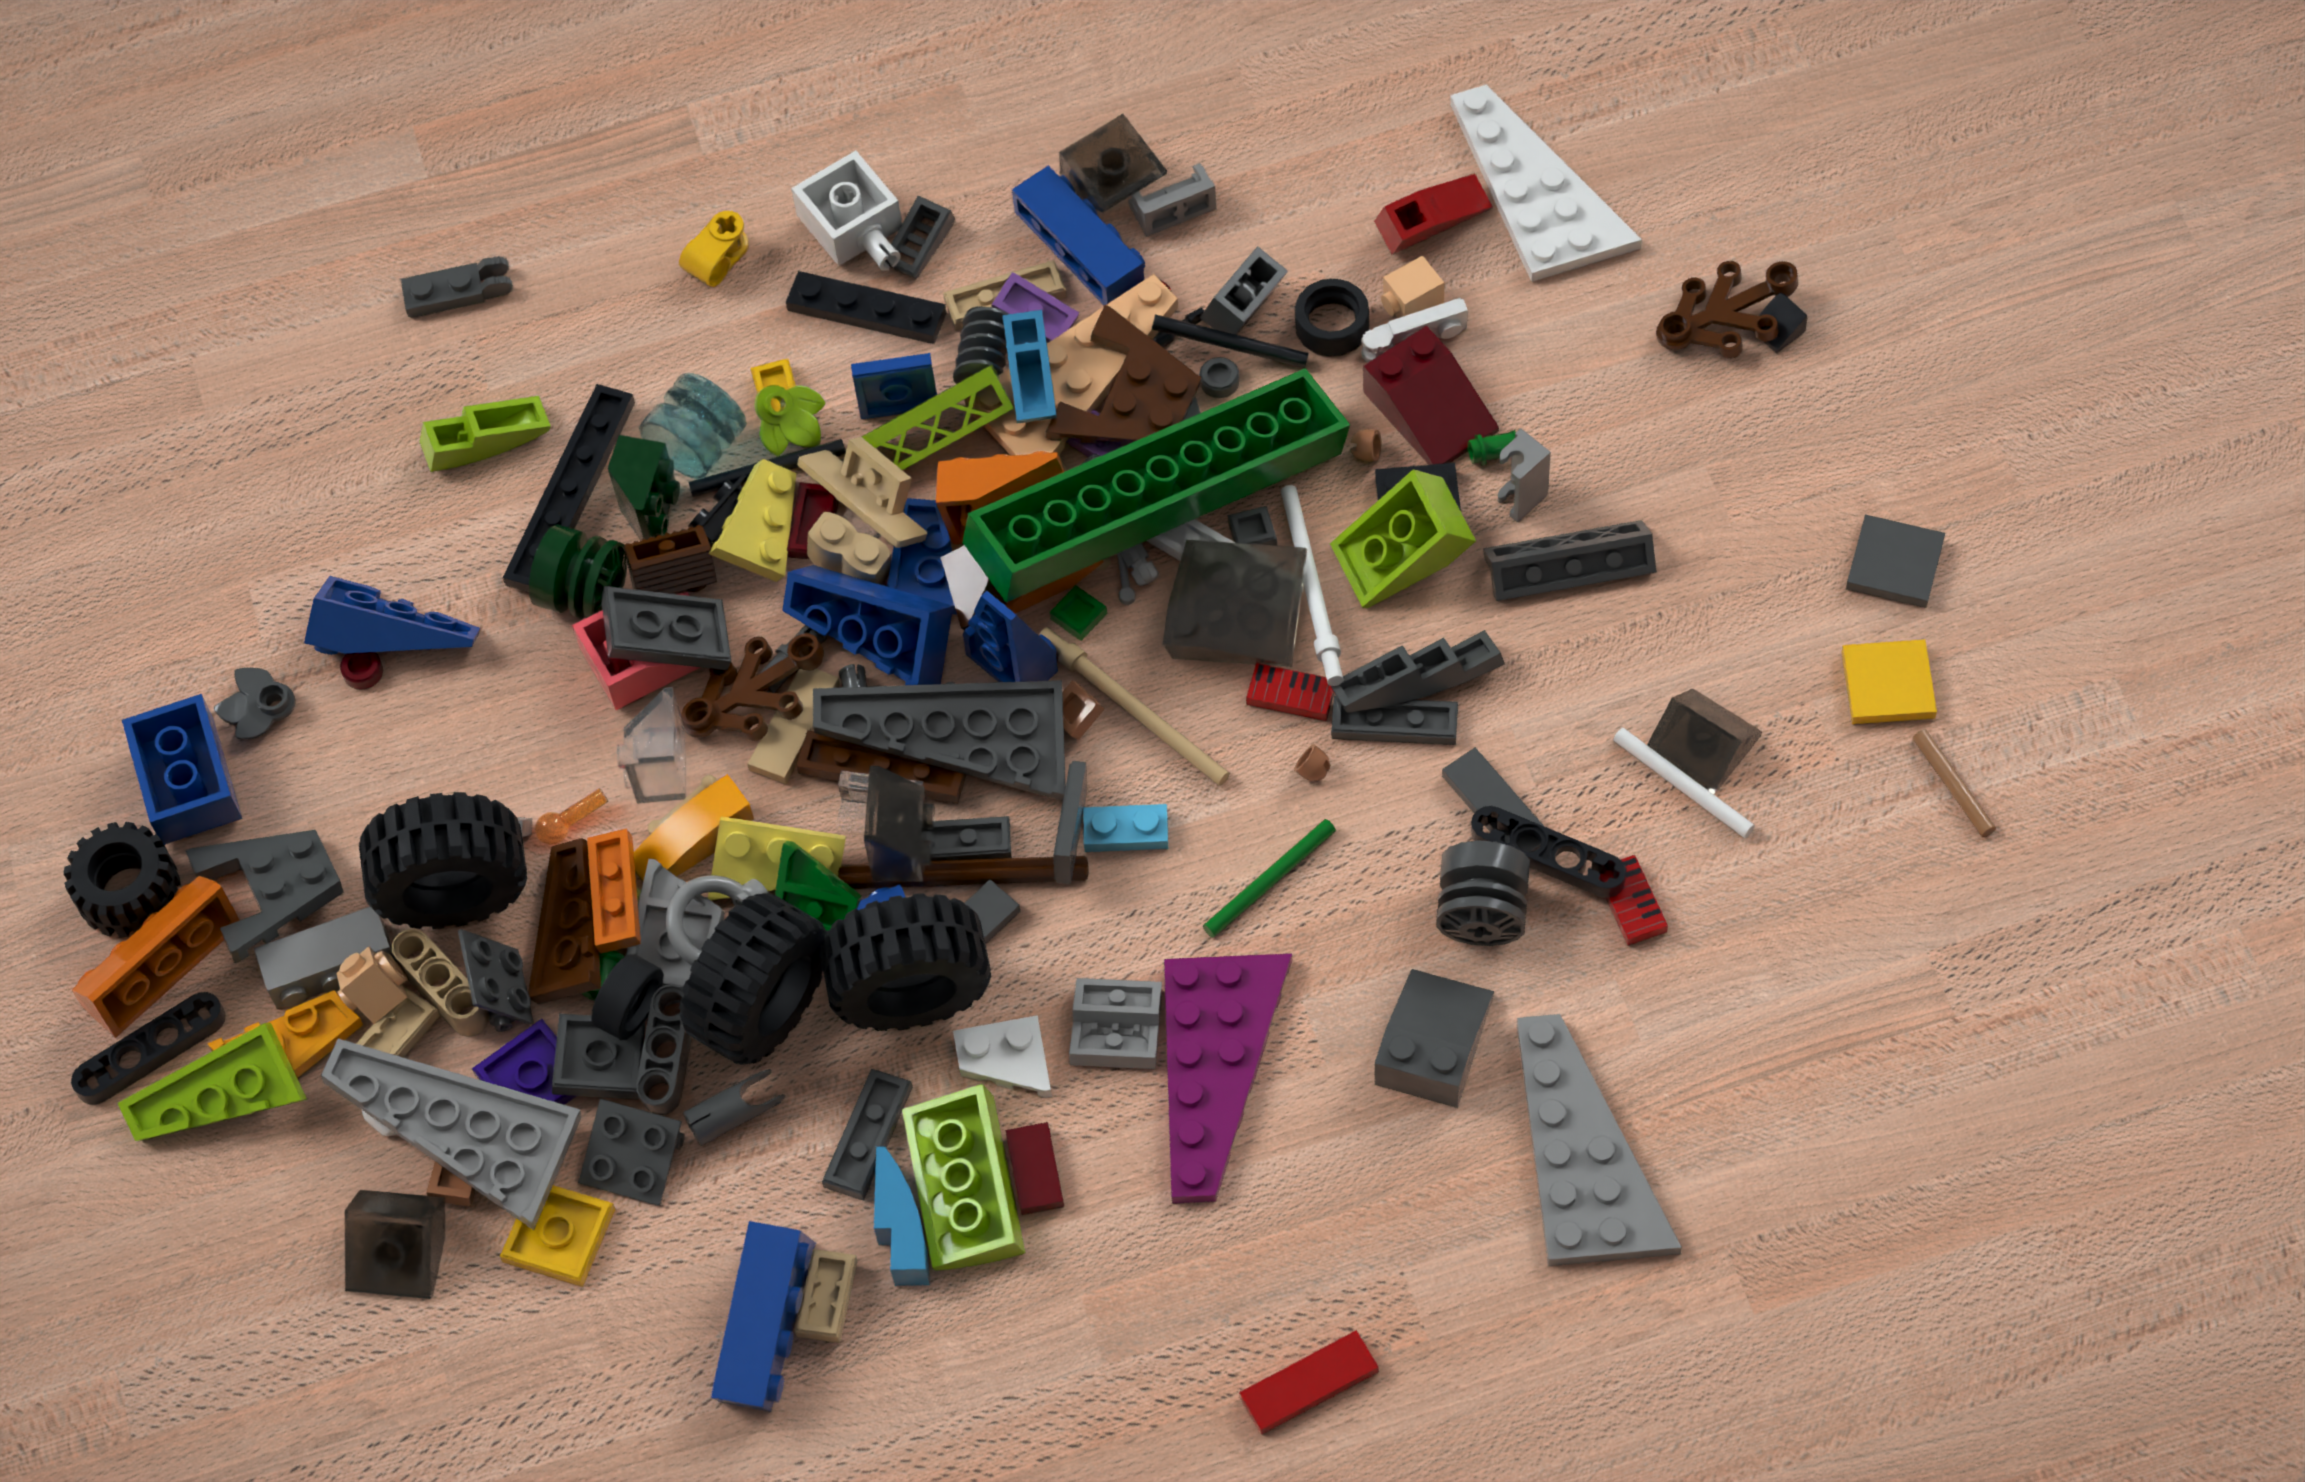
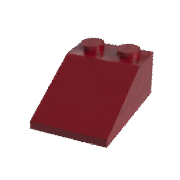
M1428 326L1423 327L1363 365V393L1428 465L1451 463L1468 452V440L1474 439L1475 435L1481 434L1482 437H1488L1499 432V426L1451 351Z

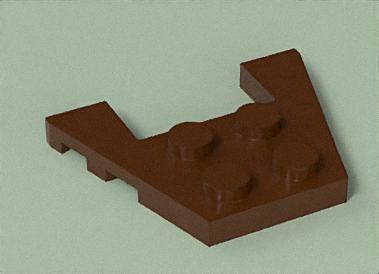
M1104 305L1091 333V341L1127 356L1100 415H1094L1060 401L1056 409L1057 418L1051 419L1046 430V438L1049 440L1061 441V437L1081 439V443L1095 444L1097 440L1120 442V446L1128 445L1185 420L1201 383L1199 375L1113 308Z

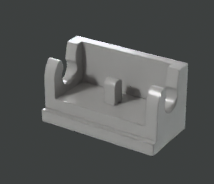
M1200 163L1192 166L1195 173L1191 174V178L1142 197L1138 189L1129 191L1131 199L1128 200L1129 207L1146 237L1217 209L1215 185Z
M1521 428L1515 433V439L1500 453V464L1507 462L1511 456L1512 461L1511 480L1500 489L1498 502L1501 503L1510 494H1515L1514 506L1510 511V517L1516 522H1519L1548 496L1551 452Z

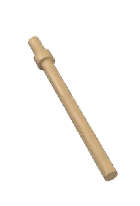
M1048 627L1040 632L1039 635L1047 637L1055 646L1059 663L1071 672L1077 671L1217 785L1221 786L1226 782L1230 775L1227 770L1088 660L1087 653L1075 643L1068 644Z

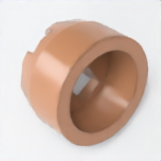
M1364 429L1354 433L1350 440L1351 443L1357 444V447L1350 449L1354 457L1362 461L1377 462L1380 457L1382 443L1380 431Z
M1313 744L1301 755L1294 767V771L1309 781L1322 780L1327 775V771H1329L1331 766L1329 757L1323 750Z

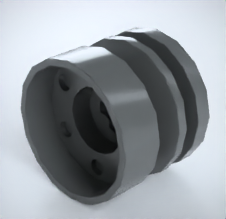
M1491 841L1461 842L1447 848L1442 853L1440 887L1442 891L1438 895L1436 927L1440 932L1455 941L1470 945H1504L1518 940L1525 934L1527 900L1524 896L1528 893L1530 868L1528 857L1522 851L1512 846Z

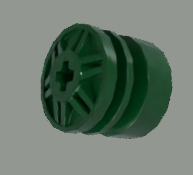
M558 524L550 527L536 550L531 566L529 597L532 604L558 613H563L569 609L571 615L579 619L587 618L601 611V593L604 586L624 587L628 567L624 544L615 540L607 541L605 538L597 535L588 540L584 532Z

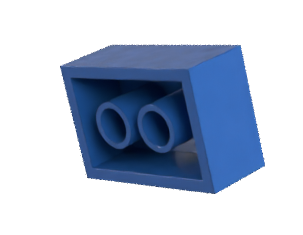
M202 694L122 720L149 822L164 845L243 819L215 721Z

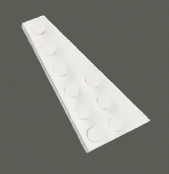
M1487 85L1450 95V105L1531 282L1641 249L1642 239Z

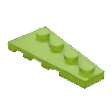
M264 1023L117 1104L134 1140L145 1141L305 1101L307 1098L272 1024Z

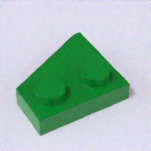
M786 841L782 845L775 890L776 896L819 920L824 925L826 931L830 930L832 924L838 919H845L848 912L857 909L862 900V895L796 843Z

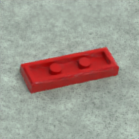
M1355 1330L1239 1392V1398L1258 1431L1263 1435L1379 1373V1366L1358 1331Z

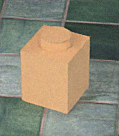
M1422 255L1383 277L1382 304L1389 315H1396L1397 318L1444 303V281Z

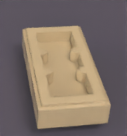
M405 987L407 998L373 1024L356 1044L404 1058L441 1015L437 1008Z
M813 1249L795 1328L797 1337L840 1343L858 1262L856 1255Z

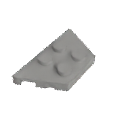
M649 859L638 903L641 944L628 947L627 955L636 954L661 968L664 974L662 986L674 984L684 988L685 981L690 977L692 965L682 959L673 948L667 934L666 913L673 895L686 882L677 878L655 859ZM702 895L693 898L686 906L683 914L684 931L689 941L700 951H702L701 948L705 941L710 939L715 932L714 928L721 920H724L725 913L722 908ZM679 1000L671 1001V1002H669L666 1006H669V1005H672V1004H675V1003H679L680 1001H679Z

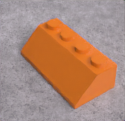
M198 876L190 884L182 886L167 905L159 912L148 916L138 931L126 941L118 943L112 949L110 956L95 969L87 971L79 979L78 984L71 989L82 1008L114 1038L119 1036L224 941L221 927L240 921L222 886L216 881Z

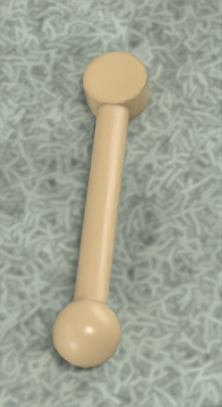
M712 775L703 777L701 785L661 820H653L648 824L649 834L651 835L685 803L716 782V778Z

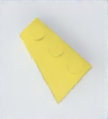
M765 459L755 464L737 498V505L722 526L723 531L718 541L712 545L708 554L775 582L783 578L786 573L787 545L791 528L797 473Z

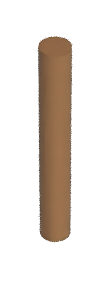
M1923 729L1913 736V741L1982 837L1992 834L1996 830L1995 825L1929 732Z

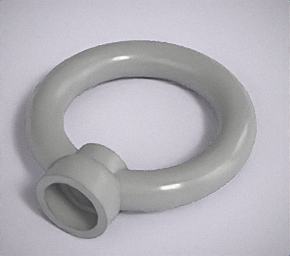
M708 875L697 877L682 885L670 900L666 913L667 934L679 956L690 965H693L702 952L689 941L683 927L685 908L693 898L703 893L717 892L731 897L734 906L741 905L743 899L749 896L768 893L762 883L756 879H751L742 885L727 877Z

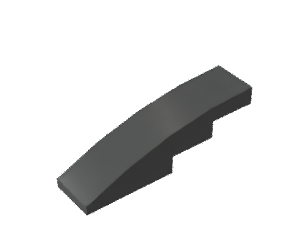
M1484 630L1453 647H1450L1446 640L1442 638L1411 655L1407 653L1402 645L1344 675V681L1340 685L1331 686L1346 712L1375 709L1427 697L1447 690L1503 666L1505 662L1501 652Z

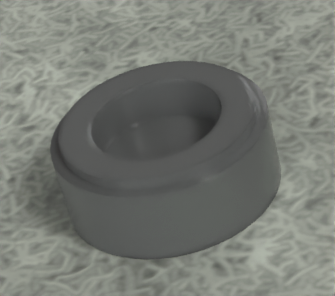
M1222 357L1213 358L1205 362L1200 369V385L1207 395L1214 398H1225L1237 390L1239 386V370L1233 361Z

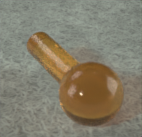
M598 788L560 814L547 812L541 815L535 824V833L538 839L545 844L553 845L560 843L567 836L570 826L609 801L604 792Z

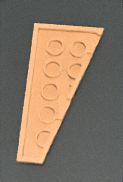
M1153 274L1108 303L1107 306L1113 308L1153 340L1159 332L1151 330L1155 314L1170 318L1178 309V298ZM1103 307L1047 343L1056 409L1061 401L1091 413L1093 409L1096 410L1113 387L1127 355L1091 341V333ZM1010 368L998 375L1000 377L999 381L1012 402L1014 409L983 425L985 429L1010 456L1032 454L1037 451L1058 452V455H1060L1065 448V442L1068 438L1061 437V441L1046 438V430L1051 419L1017 423ZM992 384L977 392L973 404L974 409L989 413L1003 405ZM971 396L964 399L965 406L967 407L969 405ZM973 414L976 419L982 417L980 415Z

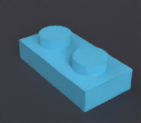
M1167 804L1083 807L1085 852L1169 849Z

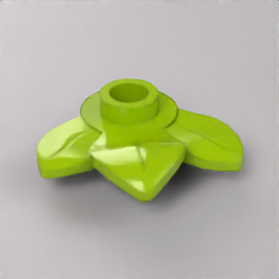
M771 385L763 388L757 394L754 404L755 411L762 420L759 436L768 451L778 457L785 451L789 442L803 448L820 445L821 429L814 414L825 406V401L819 393L802 385L788 390L781 386ZM772 398H776L780 402L781 408L779 412L772 409Z

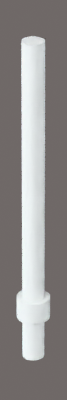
M1287 485L1281 489V495L1317 638L1314 641L1317 659L1323 663L1328 685L1337 686L1344 681L1339 662L1341 649L1338 638L1332 634L1297 489L1293 485Z

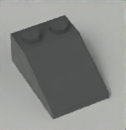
M1411 969L1387 1024L1374 1063L1375 1085L1458 1108L1491 1006L1494 991Z

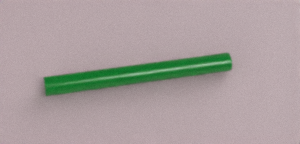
M1327 819L1319 823L1203 925L1205 932L1210 937L1215 938L1335 833L1334 825Z

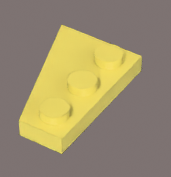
M721 816L711 875L727 877L742 885L751 879H756L763 884L767 891L776 890L782 845L786 841H792L838 876V870L842 864L846 836ZM708 892L709 900L729 898V896L721 893Z

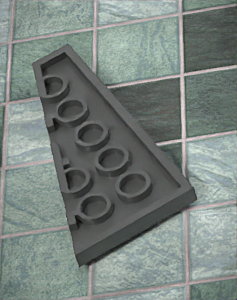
M1062 680L813 688V729L816 734L1063 801L1065 792Z

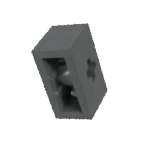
M1257 246L1214 296L1200 319L1213 329L1237 335L1274 292L1288 270Z

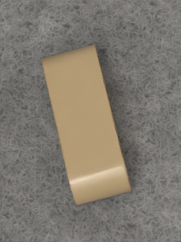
M406 929L400 932L393 940L392 953L397 963L405 972L407 980L432 1006L438 1009L440 1015L457 1033L470 1037L483 1032L489 1023V1013L487 1010L473 1006L468 979L421 930ZM423 951L418 957L407 959L411 953ZM440 979H448L442 986H433ZM465 1007H475L468 1014H459V1012Z

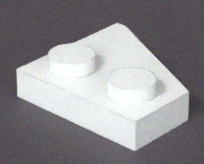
M1038 1015L953 1031L959 1070L962 1077L977 1081L990 1080L997 1086L1009 1089L1017 1086L1037 1091L1040 1097H1052Z

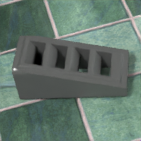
M917 196L891 243L895 250L914 258L915 261L913 265L899 260L896 266L892 267L886 259L885 262L888 266L917 279L952 228L956 220L952 211L921 196ZM927 218L936 223L934 227L922 223L923 219ZM916 229L929 234L927 239L915 235ZM908 241H911L922 248L918 252L905 245Z

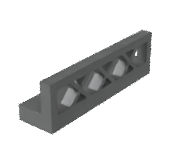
M1642 520L1483 548L1484 559L1491 571L1493 594L1496 601L1657 572L1653 536Z

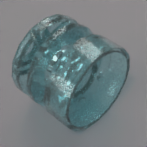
M688 372L678 377L673 388H669L664 396L665 403L655 405L641 422L639 430L642 439L664 442L666 444L669 458L674 461V470L687 477L703 479L722 456L721 449L729 448L733 444L735 437L741 434L747 422L741 408L727 392L701 375Z

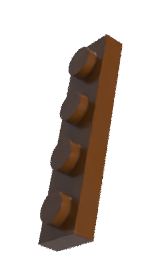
M807 730L796 765L798 774L956 804L959 802L966 774L819 735L810 730Z

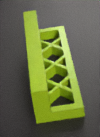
M990 365L863 435L862 438L874 448L883 446L897 450L893 463L901 470H904L1014 409V406L1000 383V377L994 366ZM992 384L1003 405L989 413L974 409L973 404L977 392ZM971 396L968 407L957 404ZM949 407L966 411L962 428L955 432L938 428L942 411ZM971 413L982 416L968 424ZM936 415L933 426L922 423ZM915 426L932 431L928 446L921 451L903 447L907 431ZM936 432L943 435H947L946 437L933 443ZM901 435L898 445L888 442ZM901 452L911 454L910 457L899 462Z

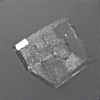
M673 687L664 688L624 727V744H617L618 767L623 769L625 788H632L637 804L684 800L686 798L685 730Z

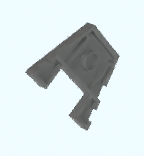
M316 830L186 850L196 878L201 876L215 880L242 870L260 908L261 913L220 928L234 963L249 956L247 950L261 940L267 944L278 937L277 930L294 918L302 921L344 893L340 879Z

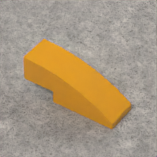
M728 774L680 807L634 851L635 872L642 882L644 881L649 859H655L677 877L714 854L721 816L748 821L754 819L750 803Z

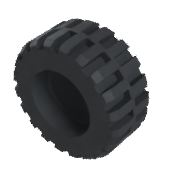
M454 792L453 795L434 793L426 798H410L402 805L396 803L388 807L384 814L378 813L367 824L360 837L359 851L365 899L368 905L383 919L388 918L391 923L400 926L408 924L410 928L421 929L423 926L432 927V929H444V926L456 925V927L468 925V922L474 920L480 922L488 919L490 914L494 912L499 914L507 909L509 903H514L518 899L527 882L523 839L518 818L503 803L497 800L490 801L487 796L476 794L473 797L467 796L463 792Z
M770 893L755 894L743 899L741 905H735L729 911L726 919L718 923L714 928L715 932L710 939L705 941L701 948V954L694 961L690 969V977L685 981L683 988L684 997L680 1000L679 1009L681 1014L679 1016L686 1033L740 1065L760 1062L762 1057H768L774 1052L778 1044H782L786 1040L788 1033L793 1027L797 1026L804 1010L812 1002L813 994L823 978L819 950L827 932L824 925L811 915Z
M923 893L903 898L899 895L889 897L887 901L868 903L865 908L860 910L854 909L846 914L845 919H838L832 924L830 930H827L819 950L829 1005L832 1011L847 1024L853 1023L857 1028L861 1029L872 1027L876 1031H887L891 1028H897L899 1031L907 1030L917 1025H921V1027L931 1025L933 1021L939 1019H949L959 1010L965 1011L971 1007L973 1001H978L983 996L991 979V968L982 924L978 914L961 900L956 898L949 900L946 895L935 894L931 897Z

